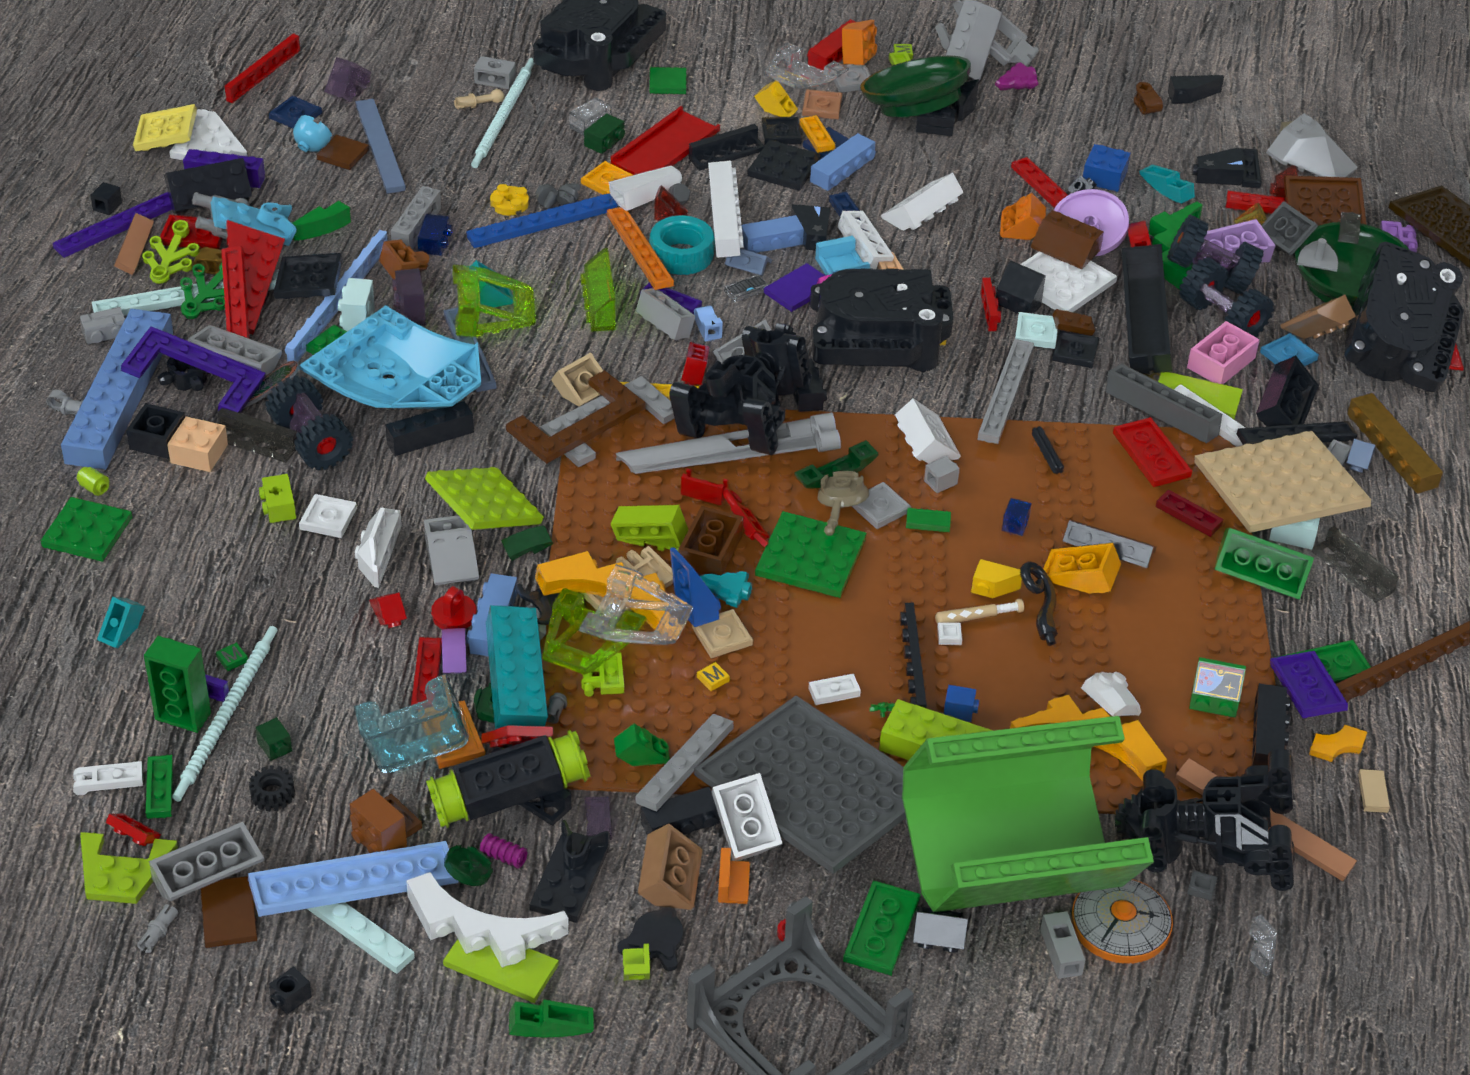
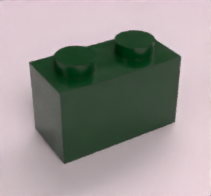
M606 113L584 130V146L603 154L619 140L623 139L625 135L624 121Z

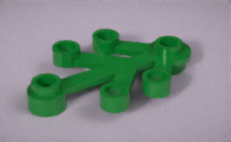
M222 263L219 266V272L207 285H205L204 279L205 267L202 264L194 265L192 270L193 275L196 277L199 294L193 299L191 291L193 288L192 279L185 277L180 281V286L185 296V302L181 305V313L188 319L197 318L202 311H221L225 309L224 288L215 289L223 280ZM215 298L214 302L203 303L205 299Z

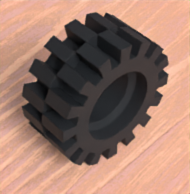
M270 765L268 770H266V767H262L261 773L258 770L255 771V776L252 775L250 778L249 788L251 800H253L255 806L258 805V809L262 810L265 807L266 811L269 812L271 808H274V811H279V806L284 809L287 807L286 803L291 804L292 798L295 796L293 776L291 773L289 774V770L286 768L282 770L281 766L274 769V765ZM272 785L281 787L275 791L263 790L266 787Z

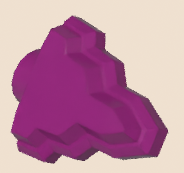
M1019 62L995 82V85L1000 90L1012 88L1033 89L1038 86L1037 73L1034 67H1026L1023 63Z

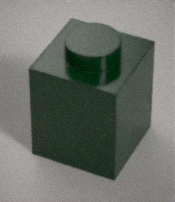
M277 717L255 727L257 743L270 761L292 752L290 734Z

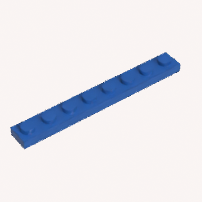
M610 193L575 203L466 231L467 239L473 248H478L605 214L608 209L617 208V203Z

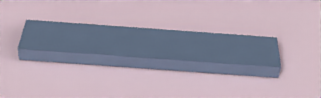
M463 307L443 310L444 318L454 340L469 344H476L478 342ZM478 342L481 386L475 389V391L481 392L496 389V381Z

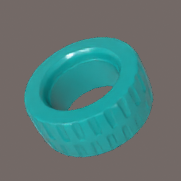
M671 216L656 223L651 230L649 244L669 273L677 275L694 274L704 270L711 264L714 258L715 236L712 228L703 220L691 216ZM675 244H688L694 247L679 249L671 246Z

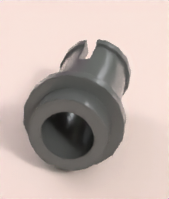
M555 693L549 698L550 704L547 709L548 723L556 724L559 721L562 710L567 706V698L561 693Z

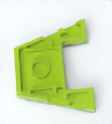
M81 832L86 899L137 904L153 883L149 861L177 850V841L155 839L148 859L100 855L105 841L103 834Z

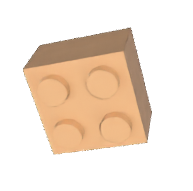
M185 417L168 442L170 463L211 472L228 445L226 425Z

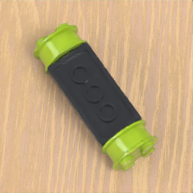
M568 730L567 735L556 739L551 737L547 739L546 735L454 765L449 775L437 779L431 776L430 780H427L426 783L440 826L449 828L450 823L465 819L469 821L470 818L471 821L567 788L568 783L583 779L584 782L587 781V778L590 777L587 767L588 762L584 750L580 749L577 732Z

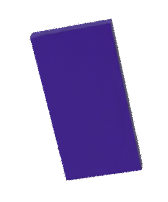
M1315 651L1270 658L1272 669L1283 687H1287V694L1302 718L1348 710L1347 701Z

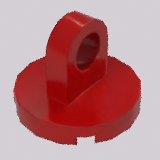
M455 586L449 588L444 596L435 600L431 609L433 622L440 629H467L472 625L473 615L477 614V607L474 601Z

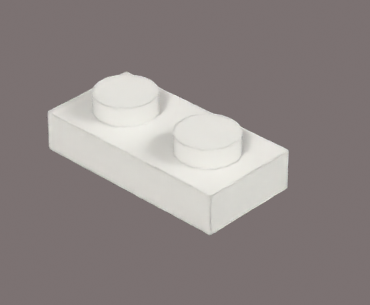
M854 674L809 682V691L815 705L860 697L861 690Z

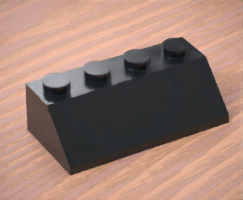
M1297 356L1281 361L1274 367L1256 412L1258 419L1266 427L1304 424L1319 384Z

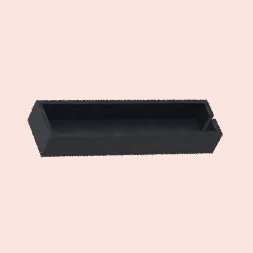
M1162 245L1122 248L1130 368L1141 374H1150L1149 371L1152 370L1154 373L1171 372L1172 362Z

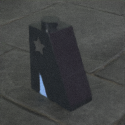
M1241 148L1198 156L1196 164L1192 165V175H1195L1196 183L1241 186L1244 173Z
M792 204L791 216L796 215L804 228L803 246L806 250L816 251V243L827 241L830 208Z

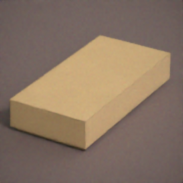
M1360 769L1358 777L1364 811L1388 813L1390 805L1384 771Z

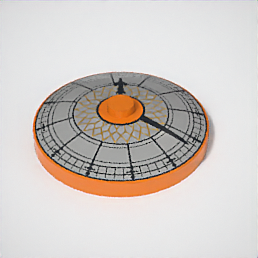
M1134 879L1123 887L1078 893L1071 912V922L1081 944L1096 956L1116 963H1138L1155 957L1166 947L1173 927L1171 910L1164 898L1150 886Z

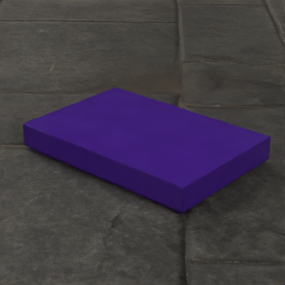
M806 263L764 287V294L790 312H793L810 302L811 287L817 284L819 278L825 275Z

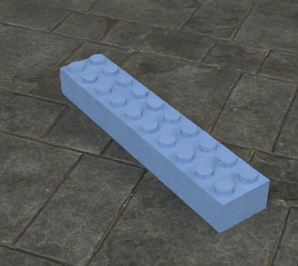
M130 309L61 443L64 464L107 469L163 354L159 353L140 379L122 372L121 364L150 326L173 335L171 314Z

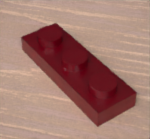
M1167 490L1156 501V508L1210 537L1223 524L1224 519L1170 490Z

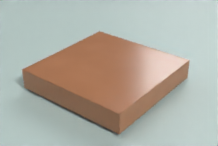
M806 89L802 116L810 117L817 115L819 118L839 119L842 93Z

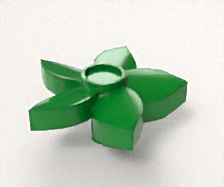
M881 702L878 705L870 704L869 710L870 712L880 710V716L885 717V712L892 711L895 703Z

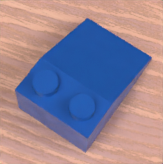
M675 547L670 548L676 607L694 627L719 620V610L721 609L719 599L713 595L694 568Z

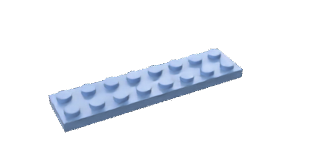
M446 841L248 873V881L259 917L407 892L406 880L429 872L439 886L458 883L444 866V858L449 851Z

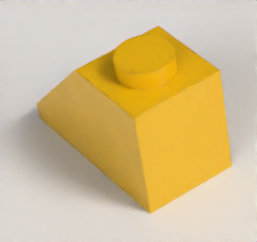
M980 559L973 576L971 593L995 598L1019 590L1022 585L1020 569Z

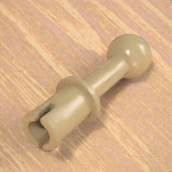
M499 89L481 96H475L473 93H470L468 96L456 97L454 105L456 109L475 108L479 103L502 102L505 96Z

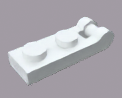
M142 761L76 768L73 773V779L76 781L73 784V792L76 795H85L88 791L143 786Z

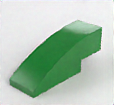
M341 201L335 202L326 209L318 206L292 223L296 227V233L292 240L299 241L322 236L351 223L350 207Z
M543 999L541 1005L515 1001L509 1012V1035L540 1038L565 1037L592 1033L594 1030L592 1007Z

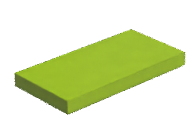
M1161 372L1158 381L1173 390L1181 384L1232 419H1235L1243 389L1171 372Z
M457 939L444 958L443 966L535 1003L559 966V960L529 948L525 950L526 959L516 964L501 967L490 945L481 950L466 954Z

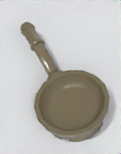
M853 471L833 472V477L828 478V475H825L821 479L818 501L821 504L832 507L830 519H828L827 526L824 528L826 535L834 534L835 528L838 526L841 508L858 505L869 497V490L864 485V477L862 475L859 477L858 473Z

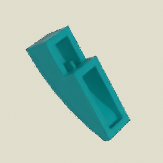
M1154 164L1139 171L1140 175L1155 190L1175 202L1182 204L1195 197L1194 183L1180 179V172Z

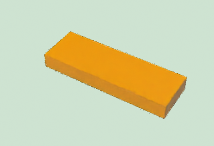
M817 115L800 119V126L817 153L835 150L834 141Z

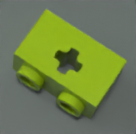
M288 474L263 477V487H259L260 500H265V502H262L263 514H268L269 522L274 523L296 519L295 504Z

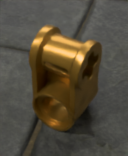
M203 247L193 261V266L202 264L205 267V273L216 275L222 263L221 250Z

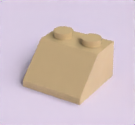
M589 353L558 370L551 380L563 398L580 407L600 396L598 392L589 386L588 379L603 370L592 353Z

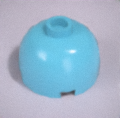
M307 115L299 118L294 126L293 136L302 151L319 152L330 142L332 133L322 122L317 124L313 121V117Z

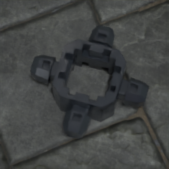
M169 357L167 361L168 372L165 371L158 375V381L161 385L165 386L173 383L181 391L189 389L200 391L207 380L206 371L172 357Z

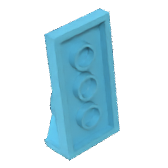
M214 196L210 202L215 227L226 229V221L229 220L284 238L283 245L287 246L290 245L296 233V227L288 220L292 211L290 204L264 203L258 209L247 206L244 203H236L226 198Z

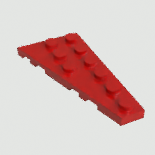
M227 220L228 248L241 245L244 250L249 334L253 335L285 239Z

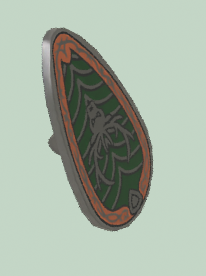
M288 361L265 376V379L245 408L263 399L268 393L272 394L271 389L273 387L277 388L279 386L278 382L282 381L284 383L286 382L285 378L288 377L292 379L299 371V363L297 361Z

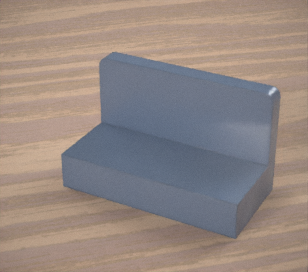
M740 248V256L727 257L725 265L763 276L766 264L771 263L772 259Z

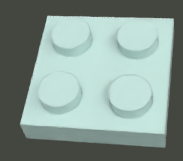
M1019 312L1015 339L1033 342L1034 346L1055 349L1057 329L1053 316Z

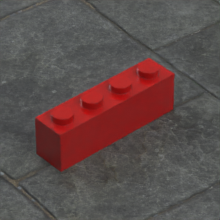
M850 19L810 48L807 53L808 66L826 73L830 70V67L843 60L842 28L856 21Z

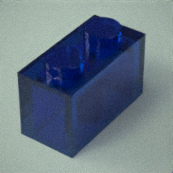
M426 214L417 237L418 251H423L428 255L442 256L444 248L447 249L448 237L452 236L453 231L449 216Z

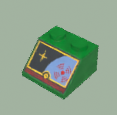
M1199 657L1189 709L1236 718L1246 666Z

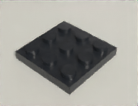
M769 140L747 170V176L800 191L811 175V166L821 160V154Z
M342 253L283 256L273 292L275 299L335 295L343 261Z

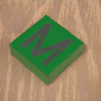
M237 642L216 651V657L227 672L247 663L248 656Z

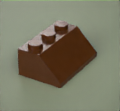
M1052 210L1042 220L1031 248L1083 269L1101 250L1104 231Z

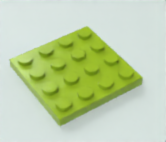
M496 467L438 470L427 472L425 480L472 530L537 525L543 521L544 516Z

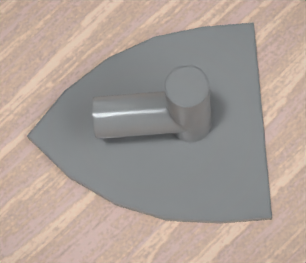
M1320 238L1301 250L1297 265L1337 272L1338 258L1335 251L1326 243L1327 241Z

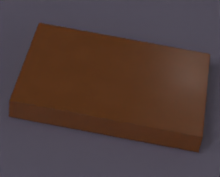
M248 876L222 879L201 888L205 948L257 941L254 899Z

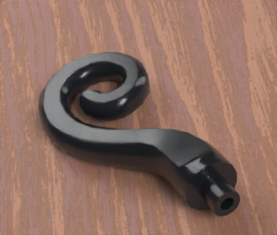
M1028 561L1020 568L1021 579L1026 588L1032 593L1040 594L1044 591V603L1037 615L1036 627L1040 639L1046 641L1048 646H1052L1056 643L1055 637L1058 634L1053 619L1056 607V592L1045 570L1037 563ZM1031 574H1033L1038 580L1034 582L1031 577Z

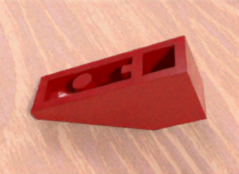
M690 342L681 378L682 381H685V384L694 386L702 384L708 360L709 346Z

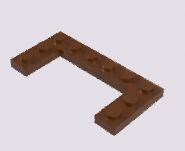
M604 370L589 378L588 382L589 386L607 399L610 404L550 437L523 415L507 423L506 431L547 464L644 410L646 402Z

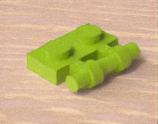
M621 653L598 654L597 661H591L590 656L582 657V663L580 664V672L583 675L581 687L584 690L585 696H592L595 688H600L601 694L624 693ZM599 672V676H592V674Z

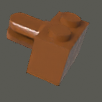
M400 239L384 241L379 261L397 284L415 282L418 271L427 270L430 257L423 251L414 252L410 246H406Z

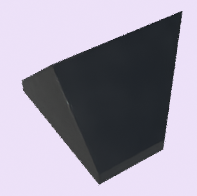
M979 79L965 82L960 87L961 96L952 103L953 108L956 110L955 114L958 121H962L976 109Z

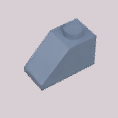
M1354 439L1347 460V465L1351 466L1350 470L1360 473L1363 470L1368 471L1376 446Z

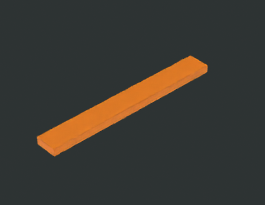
M621 207L608 209L607 217L654 290L673 287V278L630 213Z

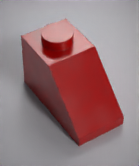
M399 592L369 599L380 625H388V628L402 625L401 620L407 619Z

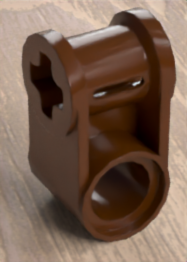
M1147 82L1136 84L1137 94L1133 101L1140 109V112L1146 115L1162 111V99L1152 88V85Z

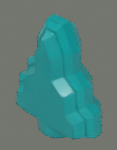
M727 572L721 576L715 574L700 576L717 598L725 601L726 604L738 608L741 600L748 601L750 598L752 583L747 582L749 578V573Z

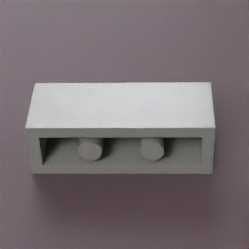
M654 288L641 290L636 312L644 320L650 321L657 329L664 331L673 340L690 337L696 317L694 314L660 290H654Z

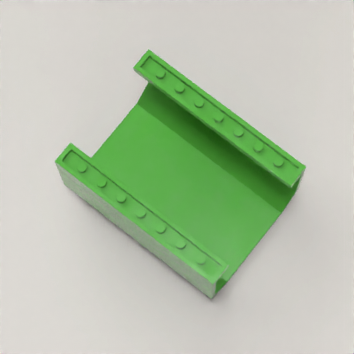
M1120 716L926 739L903 767L902 800L921 893L933 912L1123 887L1154 862L1148 837L1108 843L1104 841L1090 780L1091 748L1099 745L1122 743L1125 740Z

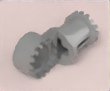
M52 390L46 399L49 408L52 407V410L55 409L54 411H61L63 415H76L84 401L73 400L61 390ZM54 398L59 399L62 403L57 402Z

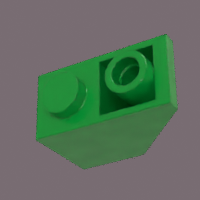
M635 723L614 738L616 757L632 766L666 764L670 760L668 743Z

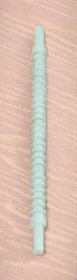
M529 58L525 67L521 68L499 111L476 149V156L471 163L473 168H477L481 160L487 156L522 89L531 76V69L535 64L533 58Z
M270 626L263 639L255 645L247 663L222 703L220 711L217 712V715L203 736V740L200 741V745L197 746V750L194 751V755L180 776L181 781L172 795L173 800L181 801L189 785L195 782L202 766L211 754V750L214 749L219 736L228 724L230 716L233 715V711L236 710L242 699L241 697L244 696V692L247 691L252 678L255 677L260 664L263 663V659L268 654L270 643L278 631L276 627Z

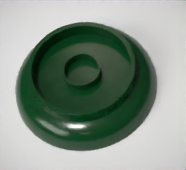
M933 56L910 60L887 67L870 75L861 83L860 89L863 96L869 102L879 105L882 114L886 116L909 117L926 114L949 106L960 98V87L968 80L971 72V62L960 56Z
M1333 222L1319 225L1295 251V262L1300 274L1315 296L1324 302H1329L1346 295L1353 310L1359 293L1358 289L1361 279L1368 270L1371 257L1380 243L1389 242L1408 249V247L1395 236L1379 228L1354 222ZM1320 238L1325 239L1338 258L1337 272L1297 265L1301 250Z

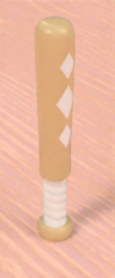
M1017 599L1015 602L1008 604H991L941 611L936 613L935 619L937 624L959 623L997 616L999 613L1010 611L1021 613L1024 612V603L1022 599Z

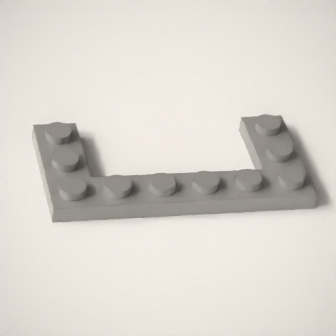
M642 376L624 384V386L646 402L645 408L660 422L665 424L675 419L671 401ZM600 396L540 426V430L550 437L605 407L610 402L603 396ZM586 443L564 454L577 467L596 459V452Z

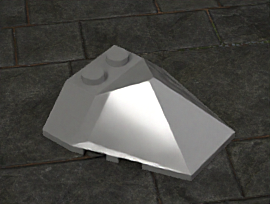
M1304 113L1280 132L1266 152V154L1281 164L1287 166L1289 163L1299 167L1298 171L1304 172L1306 170L1320 177H1348L1358 168L1320 124Z

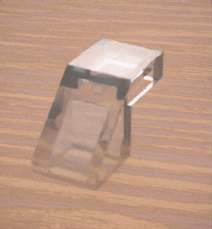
M1260 914L1253 918L1249 934L1256 941L1253 944L1249 960L1266 977L1270 974L1274 960L1277 931Z

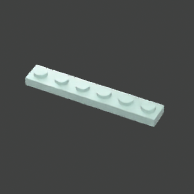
M345 902L308 908L310 912L396 974L415 958L414 951Z

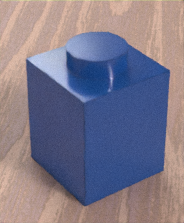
M948 685L944 714L971 722L972 714L977 713L979 707V699H975L976 689Z

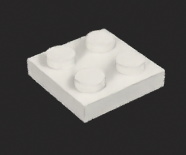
M315 494L299 522L300 530L342 538L357 510V504L352 501Z

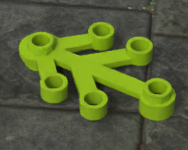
M178 220L173 223L174 237L167 251L159 236L150 238L151 248L155 249L162 259L160 265L156 262L152 251H146L142 254L144 263L149 264L151 267L150 278L154 283H165L169 280L171 274L180 270L188 272L193 268L192 260L189 258H184L180 263L169 267L170 263L188 255L195 257L200 252L199 246L196 243H191L186 248L177 251L182 238L187 237L190 231L188 223L184 220Z

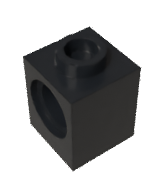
M294 966L269 983V1000L276 1009L280 1008L287 1015L312 997L310 981Z

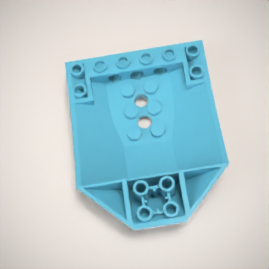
M386 305L301 363L299 368L338 393L375 408L440 409L451 407L481 386L478 342L476 344L464 343L434 333ZM388 374L394 376L393 379H392V378L384 379L383 377H384L385 375H388Z

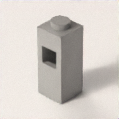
M1068 911L1052 912L1043 915L1040 931L1057 978L1082 975L1085 957Z

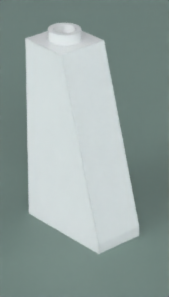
M673 166L610 181V194L617 205L628 211L667 195L671 186L682 181V175Z

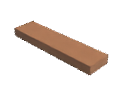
M135 213L114 264L115 267L133 275L154 221Z

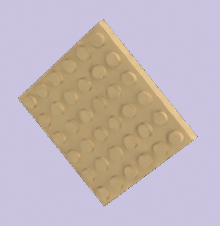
M1305 431L1300 434L1264 440L1256 444H1244L1243 446L1195 455V464L1249 533L1371 507V498L1313 431Z

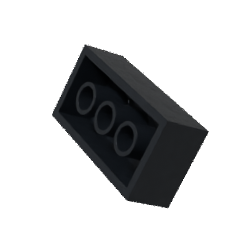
M243 158L164 174L173 213L203 208V206L192 204L195 192L210 197L217 195L232 200L252 197Z

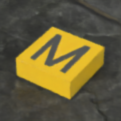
M716 662L697 672V678L710 691L730 681V676Z

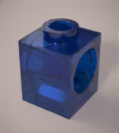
M1010 498L1004 513L1002 531L1023 536L1030 518L1032 503Z

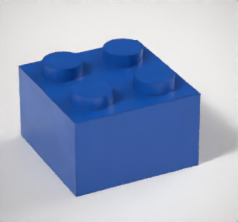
M1094 144L1084 165L1083 178L1087 179L1089 177L1097 184L1096 187L1118 192L1127 174L1131 153L1121 149Z

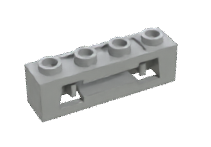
M425 186L420 188L391 229V240L401 239L406 246H410L412 250L441 210L440 190Z

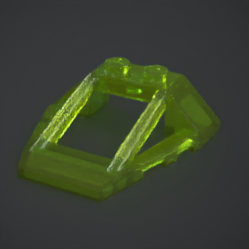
M453 264V284H457L458 312L455 317L457 336L479 337L483 336L484 333L492 332L494 334L508 328L513 330L535 325L534 288L526 283L486 268ZM479 280L513 290L514 313L480 304ZM480 312L509 320L478 324Z
M563 588L553 602L548 635L546 636L543 651V660L586 675L626 647L638 634L647 617L629 610H625L619 620L584 608L583 594ZM562 617H564L570 626L555 640ZM577 631L607 640L594 654L565 645Z

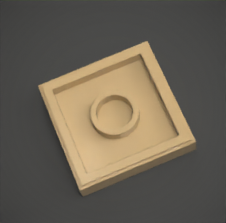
M734 609L719 613V620L697 627L692 625V629L710 658L753 645L752 637Z

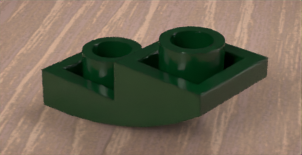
M544 525L523 530L501 540L511 561L530 551L536 554L554 544Z

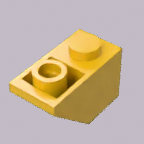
M778 80L764 86L754 95L762 109L773 115L791 117L798 110Z

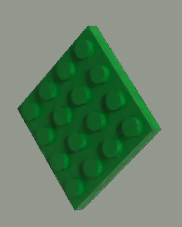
M782 511L768 541L769 544L765 547L757 564L755 576L841 598L864 545L867 533L838 525L835 528L834 534L828 536L824 532L827 522Z

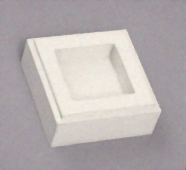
M938 623L939 645H962L961 623Z

